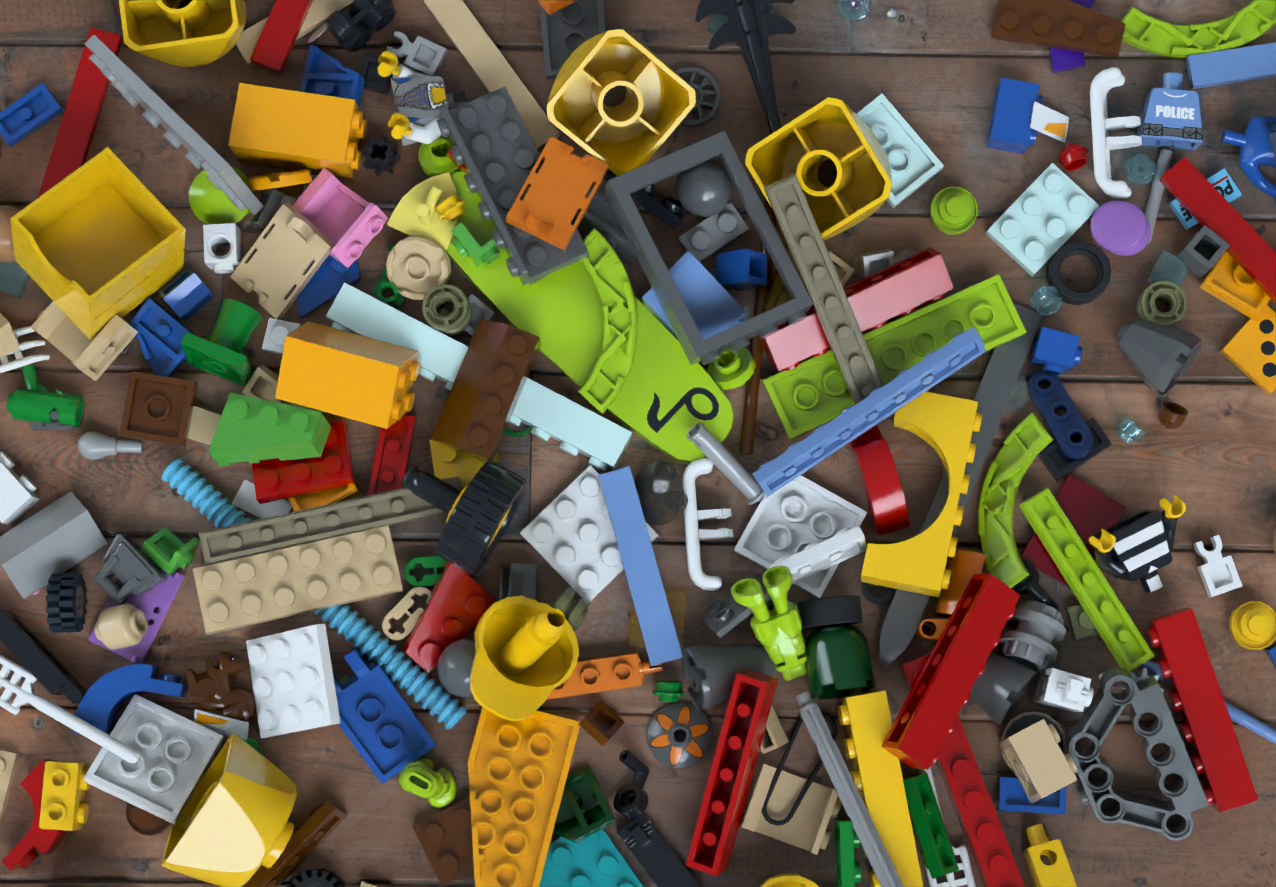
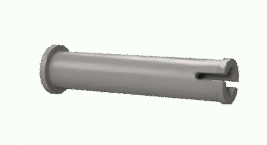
M700 422L691 427L686 437L745 496V501L749 505L758 502L765 493L756 479L709 432L703 423Z

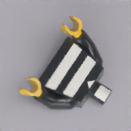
M1174 495L1172 504L1166 498L1160 500L1159 504L1163 509L1162 513L1160 510L1146 509L1107 529L1102 528L1101 532L1091 536L1089 542L1094 546L1097 565L1115 578L1127 581L1139 579L1145 593L1153 592L1163 587V582L1157 570L1172 562L1171 552L1174 546L1177 520L1186 510V504L1177 495Z

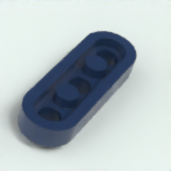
M1050 371L1035 373L1028 382V394L1061 452L1071 459L1086 457L1092 450L1093 436L1060 379ZM1046 382L1050 384V387L1048 389H1041L1039 384ZM1057 409H1063L1066 411V414L1057 416L1054 412ZM1079 436L1082 438V441L1080 443H1073L1070 438Z

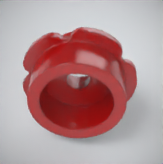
M1078 143L1068 144L1062 148L1058 162L1064 166L1066 171L1078 170L1089 162L1087 156L1089 150Z

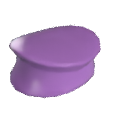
M1109 201L1096 209L1091 218L1090 229L1092 237L1100 246L1112 254L1122 256L1134 255L1143 250L1149 242L1151 235L1149 222L1142 210L1132 203Z

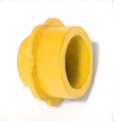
M453 194L435 208L440 215L438 219H447L450 223L460 217L465 212L462 208L465 205V200L461 201L457 194Z

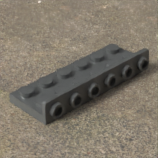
M502 87L449 111L446 105L439 107L441 119L437 120L438 127L443 137H450L454 145L450 150L458 166L463 164L468 173L464 175L465 182L470 192H477L481 200L478 203V207L485 222L491 220L495 228L491 233L498 249L505 248L509 256L505 262L512 277L518 276L524 286L589 257V252L577 229L564 251L505 222L509 210L540 156L506 87Z

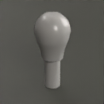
M91 431L86 432L78 440V450L85 459L97 460L116 455L117 453H142L143 441L117 440L116 437Z

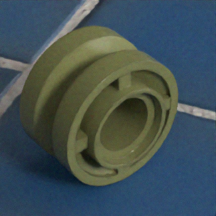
M1158 281L1151 284L1140 294L1136 303V312L1139 319L1168 327L1177 323L1184 316L1187 309L1185 293L1178 285L1170 281ZM1155 299H1163L1167 303V313H1162L1156 309Z
M446 284L439 285L431 289L424 298L422 305L423 315L433 329L445 335H455L463 331L470 323L472 307L459 288ZM454 304V310L450 315H440L441 309L445 305Z
M568 587L564 593L561 592L551 607L563 612L566 620L575 632L589 611L587 608L591 601L585 597L577 601L575 599L576 591Z

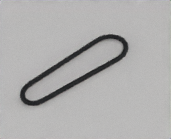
M821 711L823 717L832 726V738L835 741L837 737L836 723L829 714ZM802 717L796 722L762 808V815L765 820L776 826L784 825L791 820L823 764L820 758L788 816L779 821L770 818L766 809L803 722Z

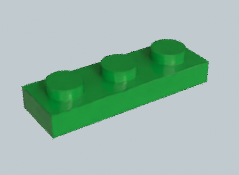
M925 773L903 780L908 808L913 820V830L919 838L924 854V864L929 870L931 878L934 879L959 870L928 774Z

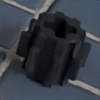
M383 134L379 137V140L375 141L369 137L368 148L360 149L362 156L366 157L363 166L366 170L375 168L377 177L387 170L393 174V164L401 162L400 156L395 152L398 149L397 143H387V139ZM379 151L386 156L382 161L376 157V153Z

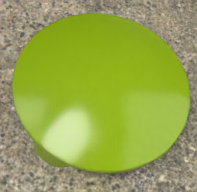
M232 167L248 187V178L239 169ZM205 170L201 171L193 180L189 190L190 207L195 216L206 225L238 223L245 216L249 215L250 211L247 208L241 212L222 190L217 189L207 179L208 173Z

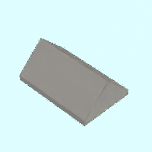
M70 491L0 536V566L22 598L25 599L47 585L51 574L67 572L107 546L108 543L88 510Z

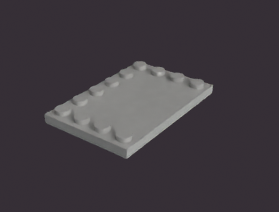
M93 35L85 43L93 53L89 59L121 93L123 98L134 108L139 104L145 110L142 116L154 128L161 125L167 131L163 136L176 149L182 145L188 151L185 157L198 170L202 167L208 173L207 179L217 189L222 190L241 212L247 208L255 215L264 207L229 163L102 41Z

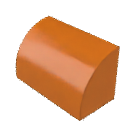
M956 549L954 558L947 557L945 569L952 570L948 590L941 588L940 597L936 599L933 613L951 617L973 574L982 573L985 554Z

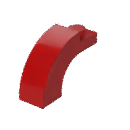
M876 424L849 442L848 445L863 482L871 518L878 535L909 527L910 522L892 454L886 439L882 437Z
M43 759L20 783L32 799L34 819L25 837L1 861L10 871L20 869L21 867L23 869L28 868L38 858L37 850L43 855L53 853L66 833V830L41 829L39 827L45 763L53 761L52 759Z

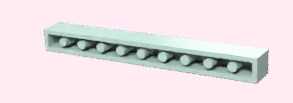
M345 282L326 315L327 319L333 323L332 328L419 351L417 362L421 364L419 375L432 382L436 377L446 382L444 388L451 391L468 346ZM527 378L509 421L516 426H519L521 422L531 426L532 430L530 433L544 441H548L550 437L561 443L559 448L573 456H577L578 452L590 458L588 461L590 465L604 472L607 467L615 470L632 438L631 431Z

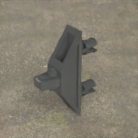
M604 179L577 230L584 236H587L593 228H596L610 243L619 258L632 266L637 257L604 193L608 182ZM593 187L590 188L586 198L589 197ZM577 212L575 218L573 219V222H574V223H575V221H576V219H577V217H578V215H579L578 212Z

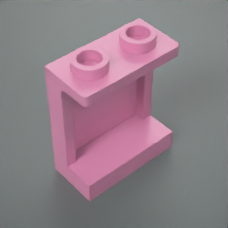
M325 168L321 170L293 204V207L335 244L329 255L347 268L361 256L364 248L382 230L383 225L389 219L377 205L367 202L340 183Z

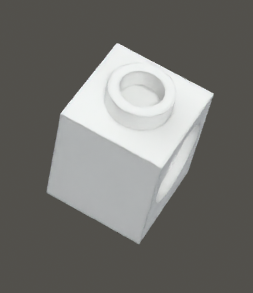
M236 223L203 225L204 263L211 270L214 269L215 273L226 274L234 272V268H237L242 261L241 229ZM220 244H230V250L226 255L216 256V249Z

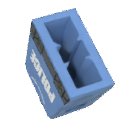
M1174 72L1163 74L1162 88H1152L1147 94L1140 118L1141 125L1138 126L1136 136L1142 138V145L1140 146L1196 150L1203 143L1199 96L1195 91L1182 90V74Z

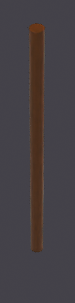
M765 198L764 208L775 228L776 216ZM762 240L760 252L767 254V286L756 288L753 317L766 312L768 305L772 259ZM759 335L751 338L750 353L755 359L756 367L746 385L740 454L753 455L763 345Z

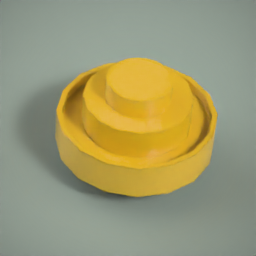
M1250 601L1239 605L1229 618V632L1232 639L1240 647L1247 650H1260L1270 646L1276 640V612L1269 605L1262 602Z

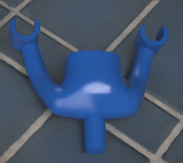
M1253 117L1247 126L1245 134L1225 129L1221 141L1241 147L1239 157L1240 168L1249 181L1256 188L1274 198L1276 204V185L1266 179L1258 168V165L1276 167L1269 138L1270 133L1276 132L1272 130L1276 129V117Z

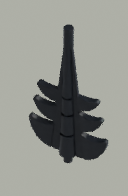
M701 0L696 10V22H700L711 15L721 14L729 17L730 21L720 26L711 38L708 49L712 51L723 45L739 44L765 112L771 135L782 127L777 111L767 37L776 34L792 35L796 32V27L782 16L764 14L763 8L772 3L792 4L794 0Z

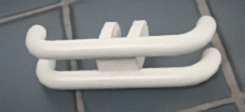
M1110 67L1099 72L1094 77L1090 86L1094 175L1097 184L1106 195L1116 199H1126L1131 196L1132 191L1125 181H1113L1111 179L1110 150L1142 145V138L1136 135L1109 137V132L1135 128L1141 125V120L1139 116L1108 118L1107 94L1112 88L1122 86L1125 83V77L1121 74V70L1117 67Z
M708 458L694 460L689 464L682 478L687 565L690 579L696 586L703 590L716 591L721 588L722 579L719 576H708L702 571L699 540L733 537V529H699L698 521L715 518L727 519L732 516L731 509L697 510L695 480L699 475L708 474L713 469V463Z

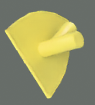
M447 172L430 177L415 185L402 197L394 209L387 226L409 236L424 235L432 238L446 251L453 238L451 229L457 226L458 218L450 223L447 219L439 220L440 215L435 208L448 197L457 194L450 173Z

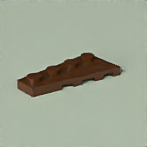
M999 0L991 36L992 39L1119 58L1125 32V23L1069 0Z

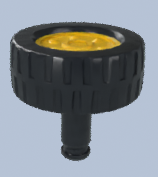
M487 461L478 470L471 482L461 491L433 474L418 469L417 465H412L402 480V488L411 490L414 495L448 513L446 525L440 536L436 553L455 567L469 574L476 575L489 560L513 520L525 495L528 485L527 481L508 468L496 462Z

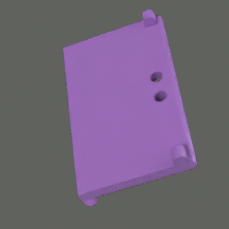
M161 569L168 577L164 583L147 593L138 596L133 594L124 603L134 605L146 617L147 632L143 635L140 643L112 650L97 639L94 628L88 640L136 664H142L185 576L176 571L168 575ZM118 578L116 585L121 589L124 583ZM109 596L103 609L117 606V604Z

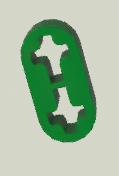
M439 556L413 558L405 566V578L415 587H434L443 575L439 574L438 569L445 568L444 566L447 561ZM422 563L424 569H434V574L424 575L423 581L418 582L416 576H411V570H416L417 564Z

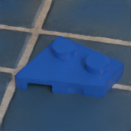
M310 45L299 92L354 99L359 107L365 79L357 72L344 66L340 61L321 51L315 45Z
M330 255L327 256L297 297L301 319L307 318L313 310L325 302L328 303L336 298L344 282L353 286L361 280L358 259L347 268Z
M148 298L129 323L138 331L135 337L141 343V351L145 360L149 361L154 375L172 377L186 360L181 346L185 333L188 332L198 336L152 298Z

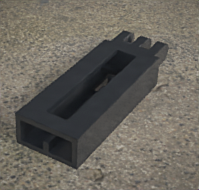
M0 608V641L51 695L64 694L71 702L80 703L87 690L11 610Z

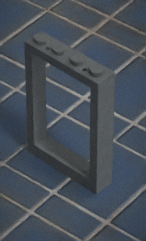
M725 131L608 180L604 193L691 365L700 361L703 365L709 364L720 358V352L728 348L735 352L750 344L748 339L759 335L761 339L766 338L779 330L777 326L788 322L791 326L807 318L806 313L814 304ZM719 156L792 300L703 340L630 194Z

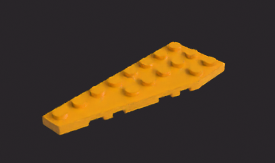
M482 707L468 759L475 887H539L580 730V725H578L580 721L540 711H535L524 720L510 721Z

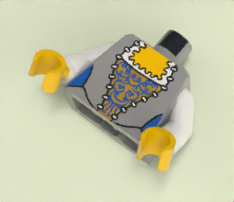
M384 51L378 58V62L381 63L377 68L379 75L388 77L393 74V78L390 79L397 113L391 116L387 124L393 128L391 135L394 139H402L403 146L416 142L432 143L442 135L437 124V120L441 119L439 107L446 105L449 111L466 104L465 91L446 94L442 77L425 75L415 72L402 64L398 65L397 56L390 51Z

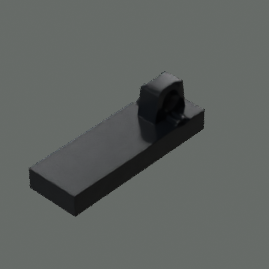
M644 812L617 832L658 887H700Z

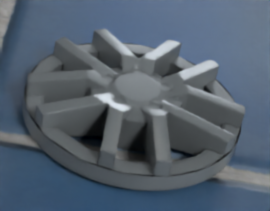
M697 67L678 69L675 72L679 76L692 73L688 84L695 90L696 104L691 110L696 109L699 119L691 120L689 112L686 115L687 120L683 119L680 125L687 127L704 125L719 109L721 98L719 85L715 78L703 69ZM697 74L704 77L700 86L694 84ZM708 81L713 86L714 91L703 90ZM703 97H715V104L703 101ZM701 107L712 109L703 117Z

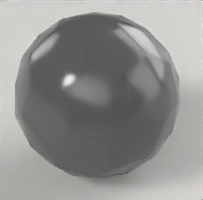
M710 159L680 172L676 182V192L680 204L688 212L697 216L708 217L716 215L727 206L732 197L733 184L725 168L720 163Z
M461 639L451 643L444 649L438 660L437 673L440 683L449 693L457 697H473L470 690V676L476 654L475 640Z

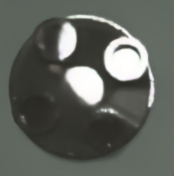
M651 461L644 465L636 475L634 483L646 523L654 526L665 525L671 522L679 511L686 508L688 497L684 492L682 479L673 462Z

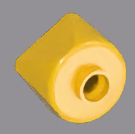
M119 0L124 44L135 52L173 66L195 67L210 64L226 55L239 40L247 18L245 0H192L190 4L180 9V6L191 0Z
M615 29L603 32L585 41L565 61L555 79L547 102V117L550 122L593 157L609 164V170L615 175L620 176L645 165L695 106L696 95L695 90L643 43L625 30ZM625 86L627 91L623 102L616 106H608L603 103L605 94L611 88Z
M826 98L749 148L746 154L745 164L769 204L770 202L764 187L793 173L796 174L823 241L848 230L872 215L885 203L891 192L892 175L884 149L866 123L845 102L836 98ZM828 159H832L837 168L836 181L830 188L824 186L818 178L820 165Z
M233 733L203 775L176 824L171 825L161 866L220 887H242L261 865L267 869L270 868L280 857L290 840L294 824L288 821L297 797L296 784L267 758Z

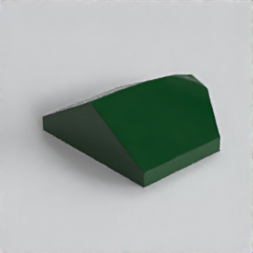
M590 766L567 777L554 827L557 836L577 843L616 822L609 801Z

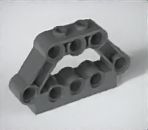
M1120 667L1110 668L1103 673L1100 679V688L1091 701L1090 706L1086 709L1078 724H1074L1066 732V746L1078 770L1075 775H1079L1083 784L1077 787L1084 806L1091 804L1095 815L1103 823L1116 824L1121 822L1163 833L1170 840H1184L1193 831L1194 823L1190 813L1209 806L1157 680L1154 676L1135 683L1131 674ZM1125 681L1127 687L1122 693L1115 694L1110 691L1113 683ZM1128 704L1132 706L1129 712L1130 721L1137 733L1144 737L1142 740L1143 752L1150 764L1156 767L1154 772L1155 780L1162 793L1170 797L1171 800L1165 802L1121 791L1112 785L1113 773L1106 759L1099 754L1101 744ZM1147 712L1155 714L1154 720L1150 724L1142 725L1138 723L1142 714ZM1087 737L1092 739L1091 745L1086 749L1075 747L1076 742L1080 738ZM1157 743L1167 744L1165 752L1159 755L1152 754L1151 749ZM1099 767L1105 770L1102 777L1098 779L1088 777V773L1093 768ZM1171 773L1180 775L1176 783L1171 785L1164 783L1167 775ZM1106 798H1115L1117 800L1115 806L1110 809L1100 807L1102 801ZM1179 814L1182 816L1178 824H1166L1167 819L1171 815Z

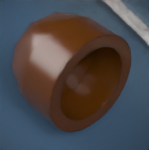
M1164 402L1159 412V421L1167 429H1177L1184 423L1188 411L1179 404Z

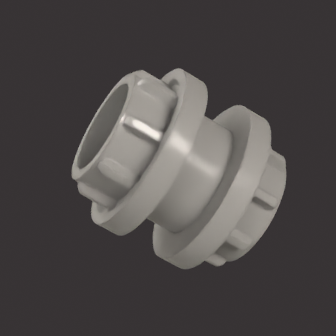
M1037 601L1021 603L1019 608H1016L1014 615L1009 619L1010 624L1015 627L1014 631H1004L1001 636L1002 652L1004 657L1030 666L1036 672L1045 670L1048 664H1053L1057 658L1058 651L1051 644L1052 642L1063 641L1066 634V628L1063 626L1064 620L1059 611L1044 603Z

